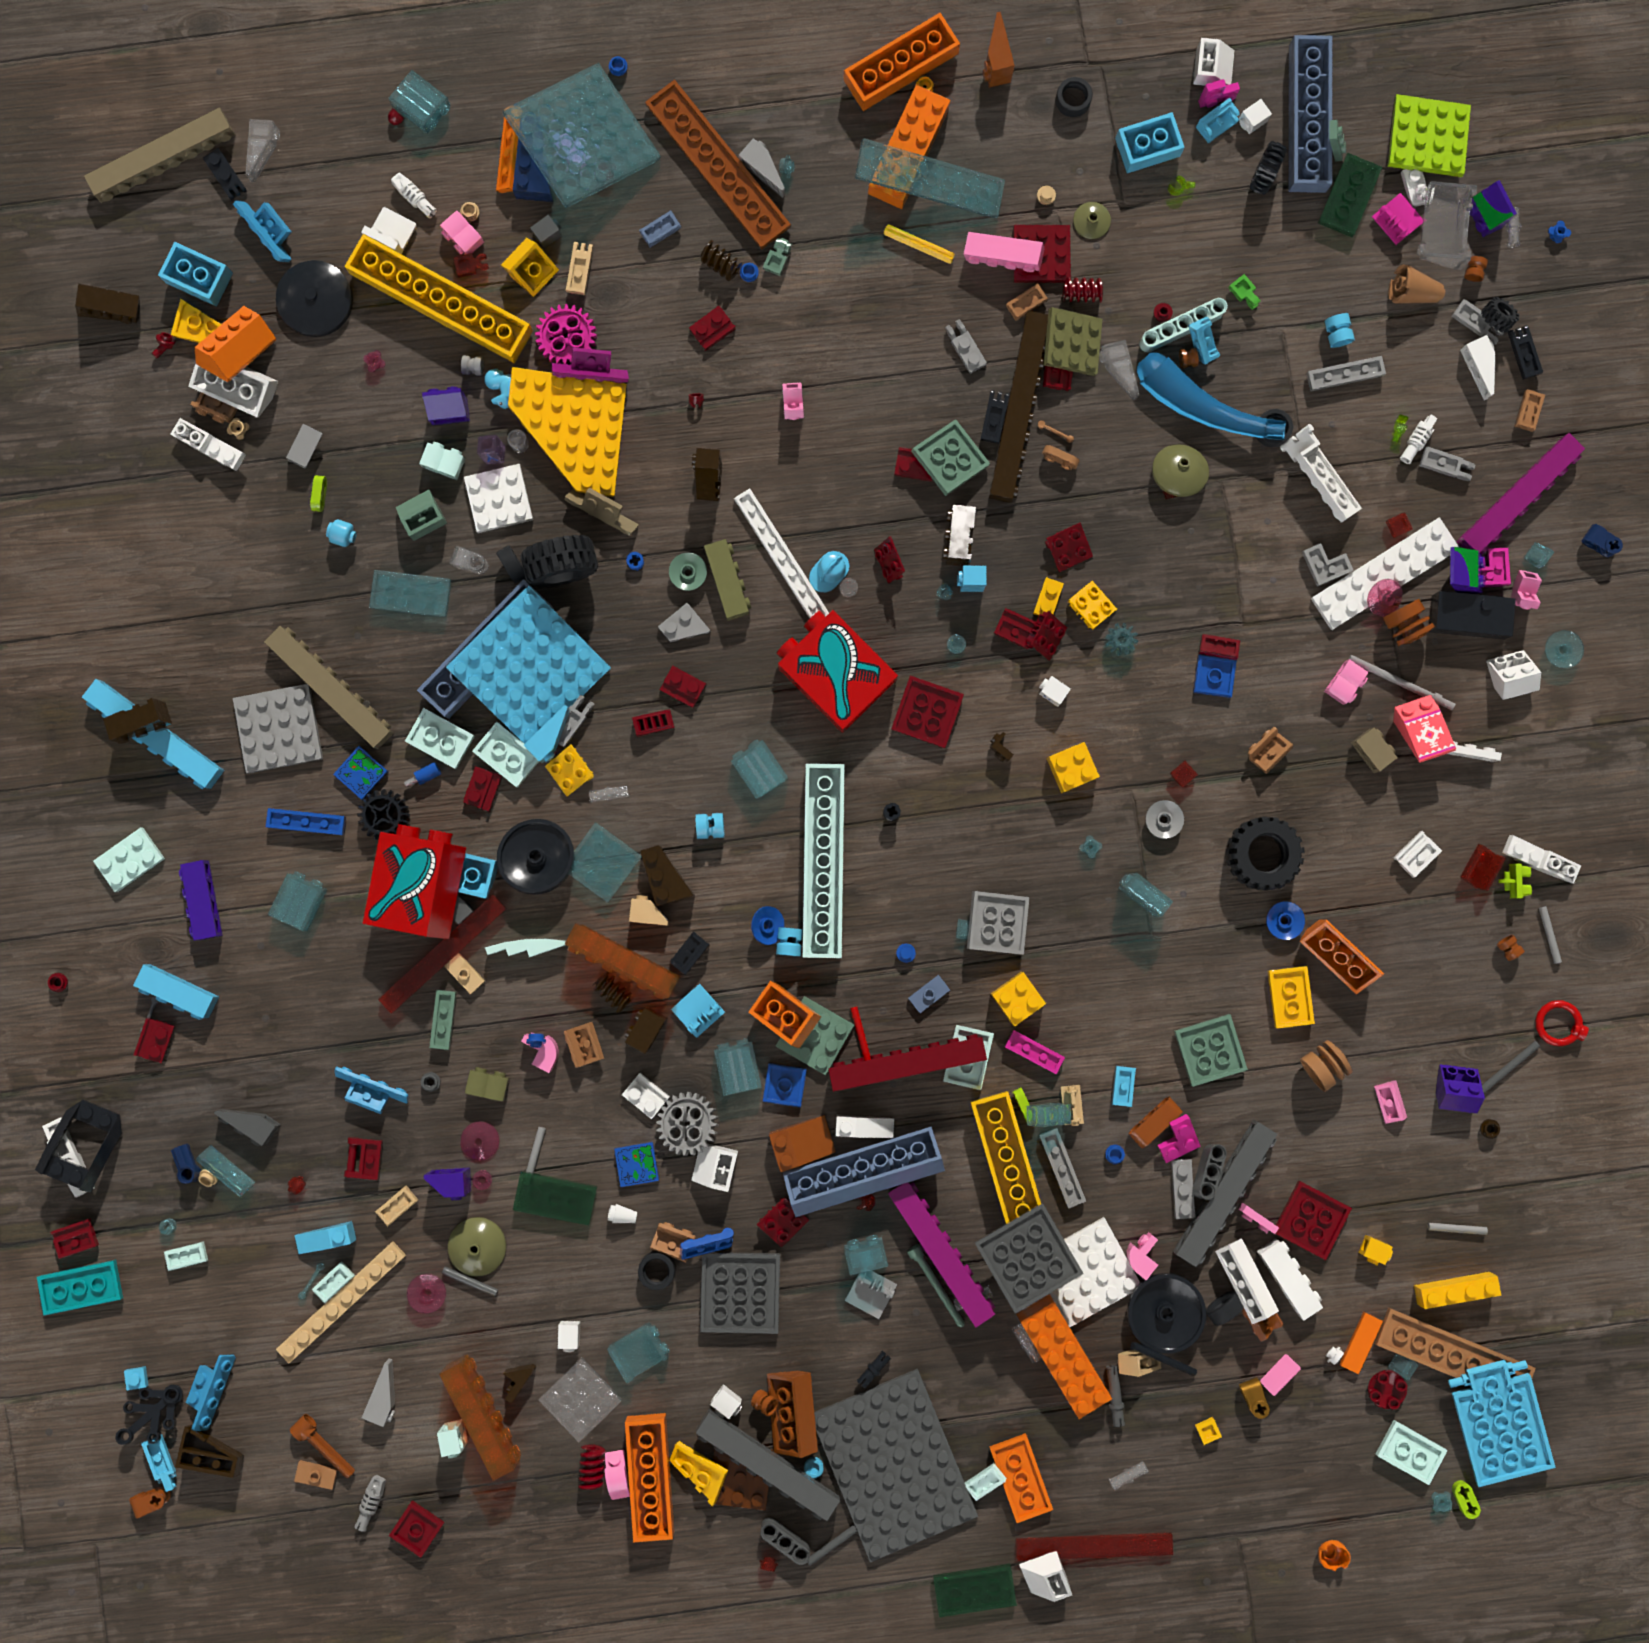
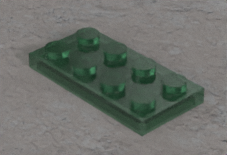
M1347 153L1318 224L1353 237L1382 167Z
M521 1171L513 1210L589 1226L598 1186Z
M1010 1563L933 1575L939 1617L1017 1606Z

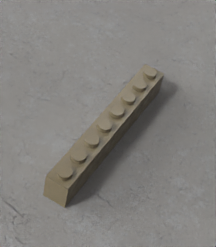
M219 107L84 175L93 195L101 203L107 202L114 196L128 192L130 188L145 183L151 177L159 176L165 170L177 167L181 162L193 159L199 153L211 150L221 142L229 141L231 137L235 136V133L226 115Z
M279 626L264 643L373 748L379 749L394 734L390 730L392 726L385 719L381 721L377 717L378 712L371 706L366 707L363 704L365 700L358 693L353 694L349 690L351 686L343 679L341 681L335 677L337 673L330 666L326 668L322 664L324 660L319 655L310 653L308 651L310 647L303 640L299 642L295 638L297 634L292 629Z

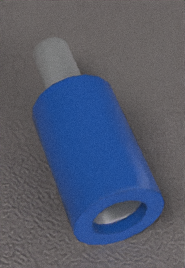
M433 762L414 772L415 777L405 781L404 784L407 788L417 782L422 785L441 775V771L438 765Z

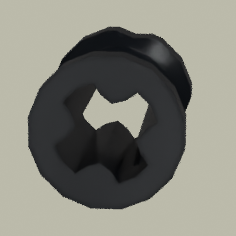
M890 803L883 809V815L889 821L898 819L901 814L899 805L896 803ZM894 807L897 815L894 814L890 817L887 809Z

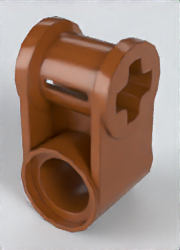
M159 1486L131 1497L129 1502L135 1518L143 1517L162 1508L170 1500L171 1491L166 1492L164 1486Z

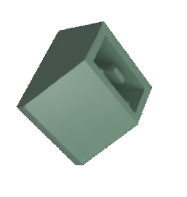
M430 490L396 507L399 518L413 541L447 524Z

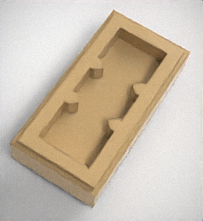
M460 953L444 966L469 994H472L485 982L482 976Z
M406 1185L375 1212L388 1227L414 1205L418 1199Z

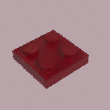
M412 1500L389 1534V1537L421 1558L444 1524V1521Z

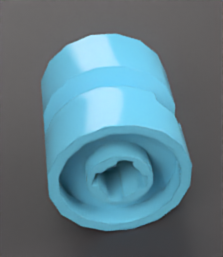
M1348 313L1337 314L1324 321L1326 331L1330 333L1328 339L1331 348L1342 347L1355 341L1353 330L1349 328L1351 321Z
M712 813L710 817L707 814H696L697 839H708L709 836L724 838L723 813Z
M779 927L778 938L780 942L777 943L776 954L801 956L802 946L799 944V941L802 940L803 929ZM788 937H792V943L787 942Z

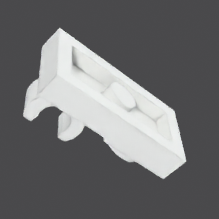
M1416 169L1402 170L1401 177L1412 207L1429 204L1431 200L1423 172Z

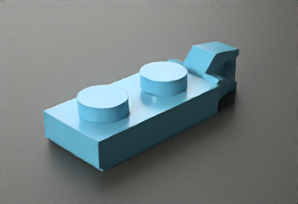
M161 1434V1439L158 1443L150 1444L148 1441L141 1443L155 1481L157 1480L159 1484L163 1483L166 1492L176 1487L174 1477L177 1476L163 1435Z

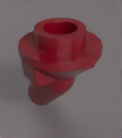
M165 332L156 335L157 342L160 345L151 353L156 359L167 349H172L176 342L172 335Z

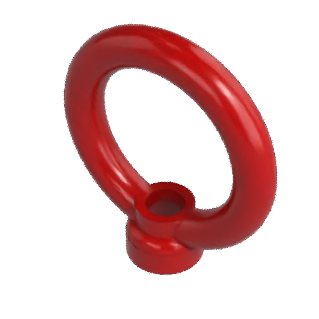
M1563 1000L1546 1003L1538 1011L1535 1020L1539 1036L1546 1043L1553 1046H1566L1577 1039L1584 1041L1589 1031V1027L1583 1025V1019L1579 1010L1571 1003ZM1554 1008L1566 1009L1574 1017L1575 1024L1571 1029V1034L1566 1038H1553L1544 1029V1017Z

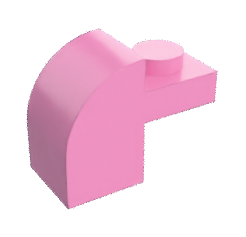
M782 384L785 419L797 420L804 418L802 384Z
M1518 571L1511 598H1516L1515 606H1520L1526 610L1539 608L1541 602L1536 594L1542 580L1537 573Z
M529 1034L524 1035L521 1042L527 1044L526 1039H528ZM548 1035L544 1038L546 1043L542 1044L540 1048H535L539 1051L532 1065L550 1073L558 1060L559 1049L555 1040Z
M1149 1232L1139 1238L1137 1242L1139 1245L1137 1247L1130 1242L1126 1252L1127 1260L1132 1269L1145 1280L1150 1277L1158 1266L1155 1261L1147 1256V1253L1158 1241Z
M625 1450L605 1453V1478L611 1499L630 1497Z

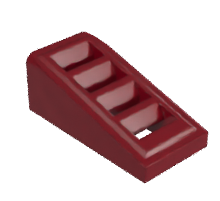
M670 709L632 717L637 737L675 728ZM662 715H666L668 725L664 726ZM654 717H658L660 727L656 726ZM647 719H651L653 728L649 729ZM643 720L645 730H641L639 721Z

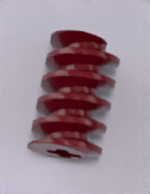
M1067 277L1063 286V302H1065L1066 297H1069L1070 302L1076 297L1077 303H1079L1081 297H1084V301L1087 303L1089 297H1091L1092 303H1095L1096 298L1099 297L1101 303L1103 299L1101 279L1097 278L1094 283L1093 278H1089L1088 282H1086L1085 278H1082L1079 283L1078 278H1074L1073 282H1071L1070 277Z
M594 1444L584 1445L581 1448L585 1449L586 1452L580 1453V1456L585 1457V1460H581L580 1464L584 1465L585 1468L579 1469V1472L584 1473V1476H580L579 1480L584 1483L579 1484L578 1488L594 1490L603 1485L602 1478L604 1473L602 1470L604 1469L603 1462L605 1457L603 1454L605 1453V1448Z

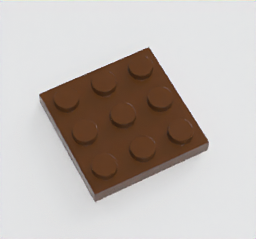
M714 1449L713 1461L728 1470L716 1505L766 1511L769 1486L762 1481L763 1478L759 1475H751L746 1470L747 1467L741 1463L740 1465L735 1464L730 1460L729 1455L726 1453L720 1454Z

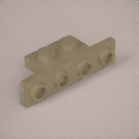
M591 488L586 491L585 495L572 489L565 496L564 500L571 505L602 520L624 534L631 536L638 528L637 523L620 514L623 508L622 505Z

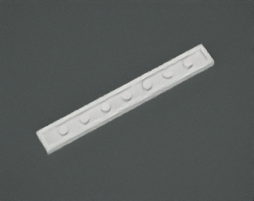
M751 489L735 497L736 504L808 617L811 618L819 610L827 616L829 614L828 610Z

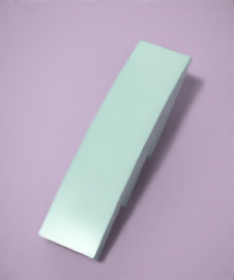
M523 939L485 947L487 955L506 950L508 956L527 951L529 957H533L568 945V942L556 939Z

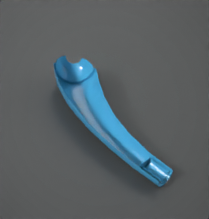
M1149 353L1138 363L1137 374L1141 380L1139 383L1158 401L1177 413L1204 425L1236 434L1267 439H1285L1286 421L1257 417L1219 402L1198 387L1169 357L1166 358L1159 353Z

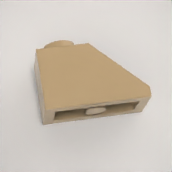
M637 895L636 899H631L629 922L669 925L668 919L652 900H648V896Z
M1134 1350L1118 1354L1119 1374L1139 1377L1161 1369V1362Z

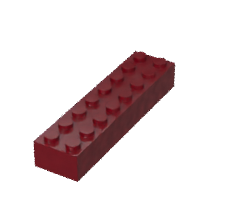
M978 1034L966 1036L967 1040L964 1041L954 1038L947 1040L948 1044L940 1045L939 1042L930 1043L928 1048L921 1049L920 1046L910 1047L909 1052L902 1053V1050L889 1052L890 1056L883 1057L882 1053L871 1055V1060L864 1061V1057L852 1059V1064L845 1065V1061L833 1063V1068H828L833 1092L985 1061L987 1056L983 1038H978Z

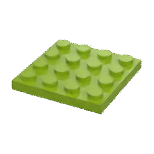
M1397 94L1394 98L1388 167L1407 170L1416 169L1421 172L1463 177L1465 174L1471 105Z

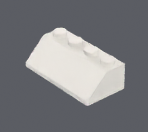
M195 364L188 387L255 417H259L272 401L278 381L245 367L233 379L226 382Z

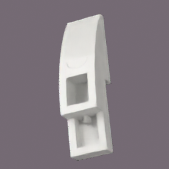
M181 418L171 432V435L235 471L238 470L246 456L243 452Z
M1509 835L1502 852L1514 858L1517 862L1570 883L1575 882L1581 865L1551 851L1543 850L1514 835Z
M61 1117L42 1126L48 1142L62 1119ZM67 1129L54 1155L86 1168L82 1156L77 1152ZM68 1184L75 1197L86 1193V1191H81L79 1188Z

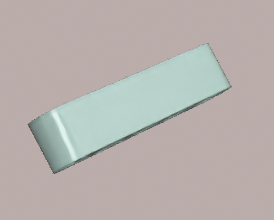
M1222 298L1213 299L1146 331L1139 343L1141 350L1152 352L1190 334L1188 325L1199 320L1196 317L1197 314L1202 315L1204 318L1209 317L1212 323L1221 319L1227 310V302ZM1213 307H1219L1221 312H1216ZM1184 322L1187 328H1182L1179 323ZM1162 331H1169L1170 336H1165ZM1145 339H1152L1154 344L1146 343Z

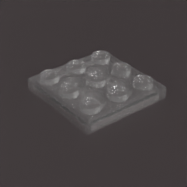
M581 1357L539 1398V1401L579 1443L622 1399Z

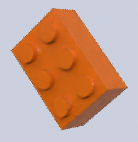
M771 980L748 1012L796 1048L802 1046L821 1019L819 1014Z

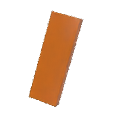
M1363 1312L1339 1365L1357 1374L1360 1373L1383 1323L1382 1320Z

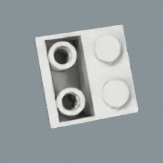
M1201 38L1196 49L1193 85L1205 86L1222 79L1225 80L1226 85H1230L1232 82L1235 50L1221 40Z
M1524 650L1487 660L1494 689L1503 700L1540 690L1541 671Z
M708 1144L709 1148L702 1146L703 1152H698L692 1181L709 1188L728 1192L738 1151Z
M1057 1551L1019 1564L1031 1593L1053 1602L1072 1596L1071 1588Z

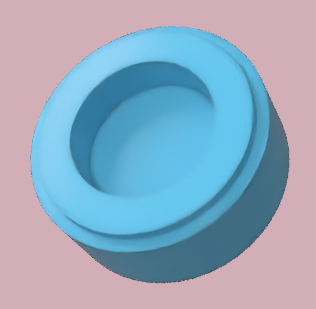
M817 1457L808 1458L804 1463V1472L812 1478L820 1477L823 1473V1462Z

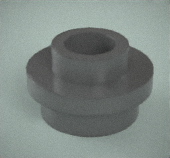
M428 1072L421 1078V1086L428 1092L435 1091L440 1086V1077L434 1072ZM429 1078L434 1080L433 1085L428 1084Z

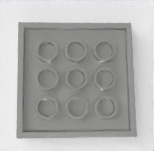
M308 684L233 698L246 773L249 774L323 759L312 692Z

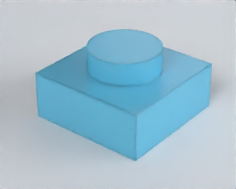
M146 1366L126 1369L124 1371L127 1391L149 1386Z

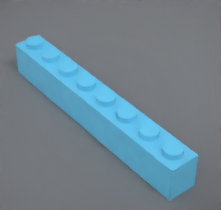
M98 679L93 681L82 696L87 701L86 705L93 710H100L102 712L101 716L104 718L122 710L133 709L132 706L135 705L105 682ZM169 729L159 732L153 730L148 732L147 736L141 738L132 737V739L140 744L145 743L148 746L147 750L154 755L160 754L164 757L162 761L169 766L175 765L179 768L178 772L186 778L190 776L194 779L193 783L201 789H211L225 771Z

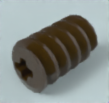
M709 241L701 253V262L703 264L707 263L709 268L713 267L714 272H719L721 277L726 276L725 279L731 281L739 272L742 263L737 265V257L730 260L731 253L725 256L726 249L719 252L720 245L717 244L713 248L714 241Z
M608 970L593 984H596L594 991L602 990L600 997L607 995L605 1002L613 1001L611 1008L618 1006L616 1012L620 1013L633 1000L630 999L632 993L625 994L626 987L619 989L621 982L613 983L615 976L608 978L610 973Z

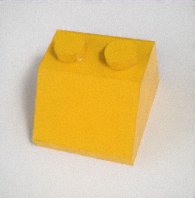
M528 238L501 264L505 271L533 297L559 271L538 244Z

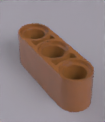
M1168 1096L1136 1124L1128 1134L1143 1149L1170 1125L1169 1122L1177 1119L1183 1111Z

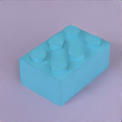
M1173 112L1118 130L1115 138L1127 173L1178 158L1185 148Z
M174 242L158 276L166 284L217 307L233 272L225 264Z

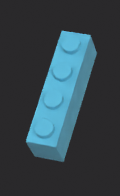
M143 964L133 985L139 988L138 991L145 995L152 994L156 996L155 999L165 1004L169 1002L173 1004L174 1009L182 1012L186 1010L191 1013V1017L198 1020L210 1017L219 996L151 964Z

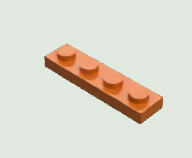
M518 114L504 117L496 191L499 193L513 191L521 116Z

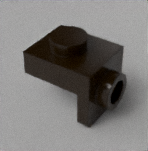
M1004 732L1000 735L996 733L991 739L992 745L990 749L995 752L994 756L1002 762L1004 760L1008 762L1014 754L999 743L1006 735Z

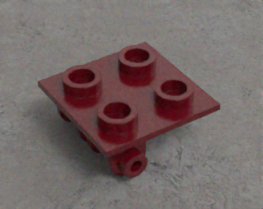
M1081 522L1046 538V547L1050 548L1058 572L1093 557Z
M889 536L874 549L875 557L881 565L882 574L888 584L895 579L903 578L902 574L905 572L893 540Z
M1043 611L1042 614H1039L1036 624H1034V627L1038 630H1031L1032 633L1026 639V646L1036 649L1050 661L1067 627L1051 612Z
M785 1196L780 1199L775 1207L772 1206V1210H768V1213L763 1218H760L756 1225L780 1247H783L809 1219L805 1215L795 1217L790 1200Z

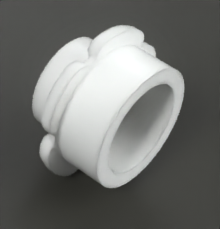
M1332 1347L1326 1354L1328 1363L1331 1362L1335 1365L1344 1354L1340 1347Z

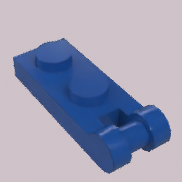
M725 1228L722 1233L708 1234L702 1238L688 1239L680 1243L681 1259L684 1260L730 1248L733 1244L734 1231L731 1228Z

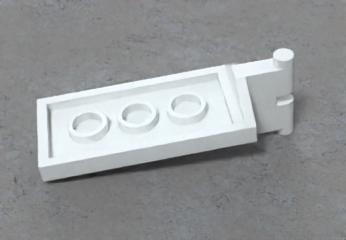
M1308 424L1296 433V437L1292 436L1283 443L1280 449L1283 452L1287 451L1294 463L1298 461L1301 470L1308 475L1311 484L1318 489L1323 501L1332 509L1335 518L1339 519L1342 523L1362 508L1320 450V442L1312 432L1314 428L1311 424Z

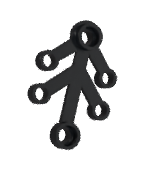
M175 1384L167 1386L165 1390H152L149 1387L142 1388L139 1391L141 1399L147 1400L151 1397L162 1399L157 1404H136L134 1401L126 1402L123 1406L125 1413H146L131 1427L120 1429L115 1436L116 1442L120 1445L131 1443L134 1434L151 1420L147 1441L150 1444L158 1443L161 1439V1435L158 1432L161 1410L167 1406L166 1419L163 1421L164 1429H174L177 1424L174 1418L176 1404L183 1397L182 1388ZM145 1390H148L149 1395L147 1397L143 1396V1392ZM172 1391L176 1392L175 1398L171 1397ZM129 1404L133 1405V1409L131 1411L127 1409ZM168 1420L172 1421L171 1427L167 1426ZM125 1433L129 1434V1438L127 1440L123 1438ZM153 1434L157 1436L155 1441L151 1440Z

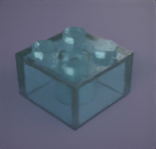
M872 1235L866 1237L865 1241L859 1242L858 1239L848 1241V1245H844L850 1275L888 1267L882 1237Z

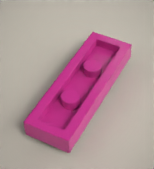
M1015 1030L1012 1031L1004 1046L1054 1074H1057L1065 1059L1064 1056Z

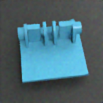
M701 984L697 985L671 1009L696 1038L725 1013Z

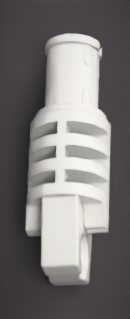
M401 173L396 174L391 179L394 187L413 207H418L428 218H432L430 214L433 216L436 214L437 209L426 200L425 194L412 181Z
M1431 414L1426 417L1424 422L1420 421L1407 441L1408 446L1400 457L1401 461L1411 464L1416 453L1424 448L1434 432L1432 427L1437 420L1435 416Z

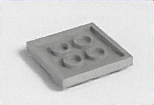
M972 891L967 949L1024 955L1029 897Z

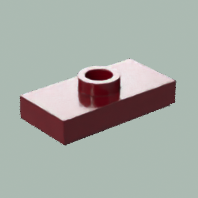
M1202 634L1199 654L1237 660L1240 640Z

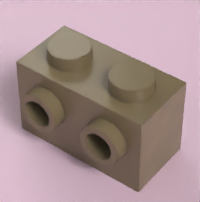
M1375 727L1368 729L1351 742L1373 773L1380 772L1398 758L1395 755V749L1383 739L1384 735Z

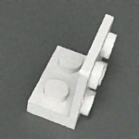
M383 207L373 227L370 229L364 226L361 233L402 254L417 225L415 222Z

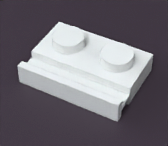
M1420 831L1393 858L1400 863L1412 878H1415L1442 850L1423 831Z
M642 1073L637 1075L622 1094V1096L651 1119L670 1097Z

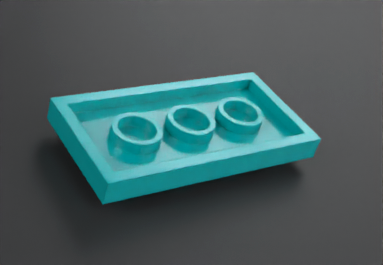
M116 1260L37 1277L43 1315L121 1300L123 1298Z

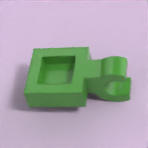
M1245 274L1229 286L1228 289L1240 302L1245 299L1252 310L1259 305L1260 299L1253 293L1256 287Z

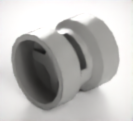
M468 355L462 356L461 371L463 375H469L471 372L476 376L483 375L484 360L482 356H476L475 358H471Z

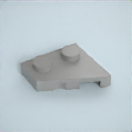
M688 603L658 626L670 642L711 632Z

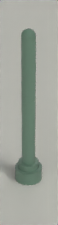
M920 1243L912 1246L907 1251L909 1257L918 1262L957 1326L963 1327L965 1325L964 1320L923 1257L924 1250Z

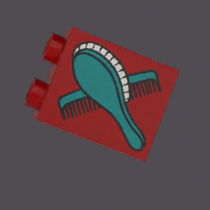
M819 610L805 623L804 628L809 633L799 643L791 637L776 652L782 659L778 663V669L843 733L897 681L898 675L834 610L827 616Z
M398 824L396 834L380 832L362 924L425 937L449 939L466 847L452 845V833L429 830L428 840L419 839L421 828Z

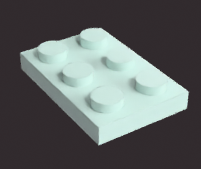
M423 708L405 742L457 769L475 736Z
M498 722L492 726L472 751L517 788L539 763L526 749L524 743Z
M140 827L93 862L114 892H119L165 858L145 829Z
M956 1025L953 1039L958 1038L959 1041L967 1040L966 1036L978 1034V1038H983L987 1060L946 1068L943 1082L981 1090L994 1033Z
M1393 1420L1376 1455L1430 1485L1448 1450Z

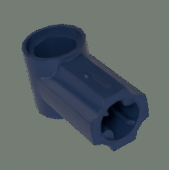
M189 1144L172 1149L171 1152L178 1169V1180L184 1184L198 1181L201 1169L195 1163ZM188 1169L192 1172L191 1179L187 1176Z

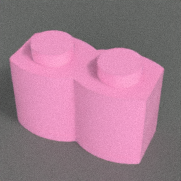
M455 211L440 225L443 230L441 234L448 242L452 240L455 243L453 247L460 255L464 253L468 257L484 243L479 233L458 211Z
M1350 659L1346 660L1324 692L1343 705L1348 702L1351 703L1357 696L1355 693L1357 688H1361L1366 683L1368 672Z

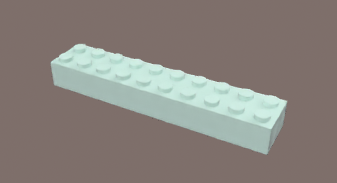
M806 764L803 957L842 958L844 764Z

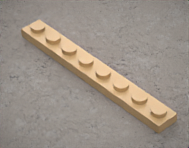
M394 1241L391 1242L276 1349L288 1364L292 1362L406 1256L405 1253Z

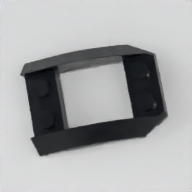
M81 1100L66 1110L35 1170L41 1175H47L79 1188L81 1191L92 1192L113 1148L123 1133L121 1129V1115L87 1100ZM74 1118L109 1132L90 1169L54 1155Z

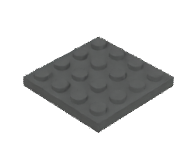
M1043 1203L974 1242L1014 1313L1021 1311L1084 1274Z
M729 1252L703 1254L700 1332L778 1334L780 1254Z

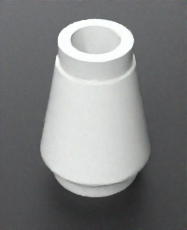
M615 1204V1206L610 1205L608 1221H612V1223L636 1222V1211Z

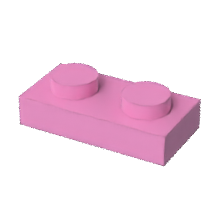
M1244 1203L1238 1208L1243 1212L1242 1217L1249 1222L1253 1220L1258 1222L1259 1225L1257 1227L1265 1233L1271 1231L1275 1234L1279 1227Z

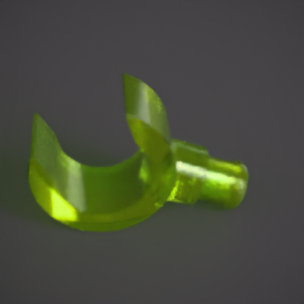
M1177 175L1176 181L1181 184L1182 188L1175 189L1169 184L1168 191L1172 195L1178 196L1183 193L1184 189L1195 188V182L1186 181L1182 176Z
M1401 414L1397 417L1392 441L1398 442L1401 435L1405 433L1408 427L1405 424L1409 417Z

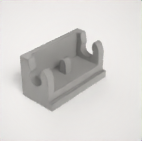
M302 424L286 457L287 460L302 468H306L323 433Z

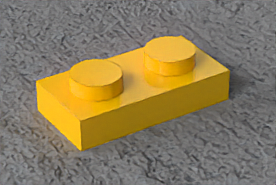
M1045 578L1033 612L1034 615L1039 616L1043 611H1049L1054 614L1064 583Z

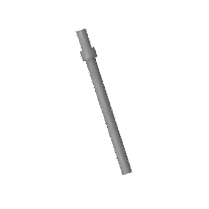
M1350 655L1348 660L1350 659L1361 668L1422 697L1431 695L1437 705L1453 710L1455 707V703L1442 698L1443 696L1436 692L1427 691L1353 655Z

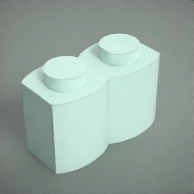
M433 442V444L427 443L419 464L425 469L457 480L465 458L459 450L451 448V451L446 450L444 445Z

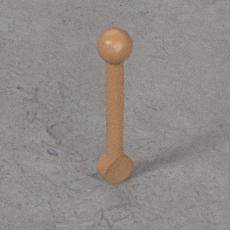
M1044 421L1038 422V428H1045L1065 438L1068 443L1074 441L1073 436H1067L1045 425Z

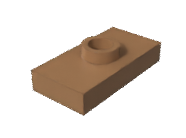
M1036 284L1008 302L1006 307L1015 321L1024 317L1027 311H1033L1047 302L1048 298L1039 284Z
M1528 389L1524 392L1514 427L1531 432L1535 431L1545 394Z
M300 1460L294 1482L333 1490L338 1470L334 1467Z

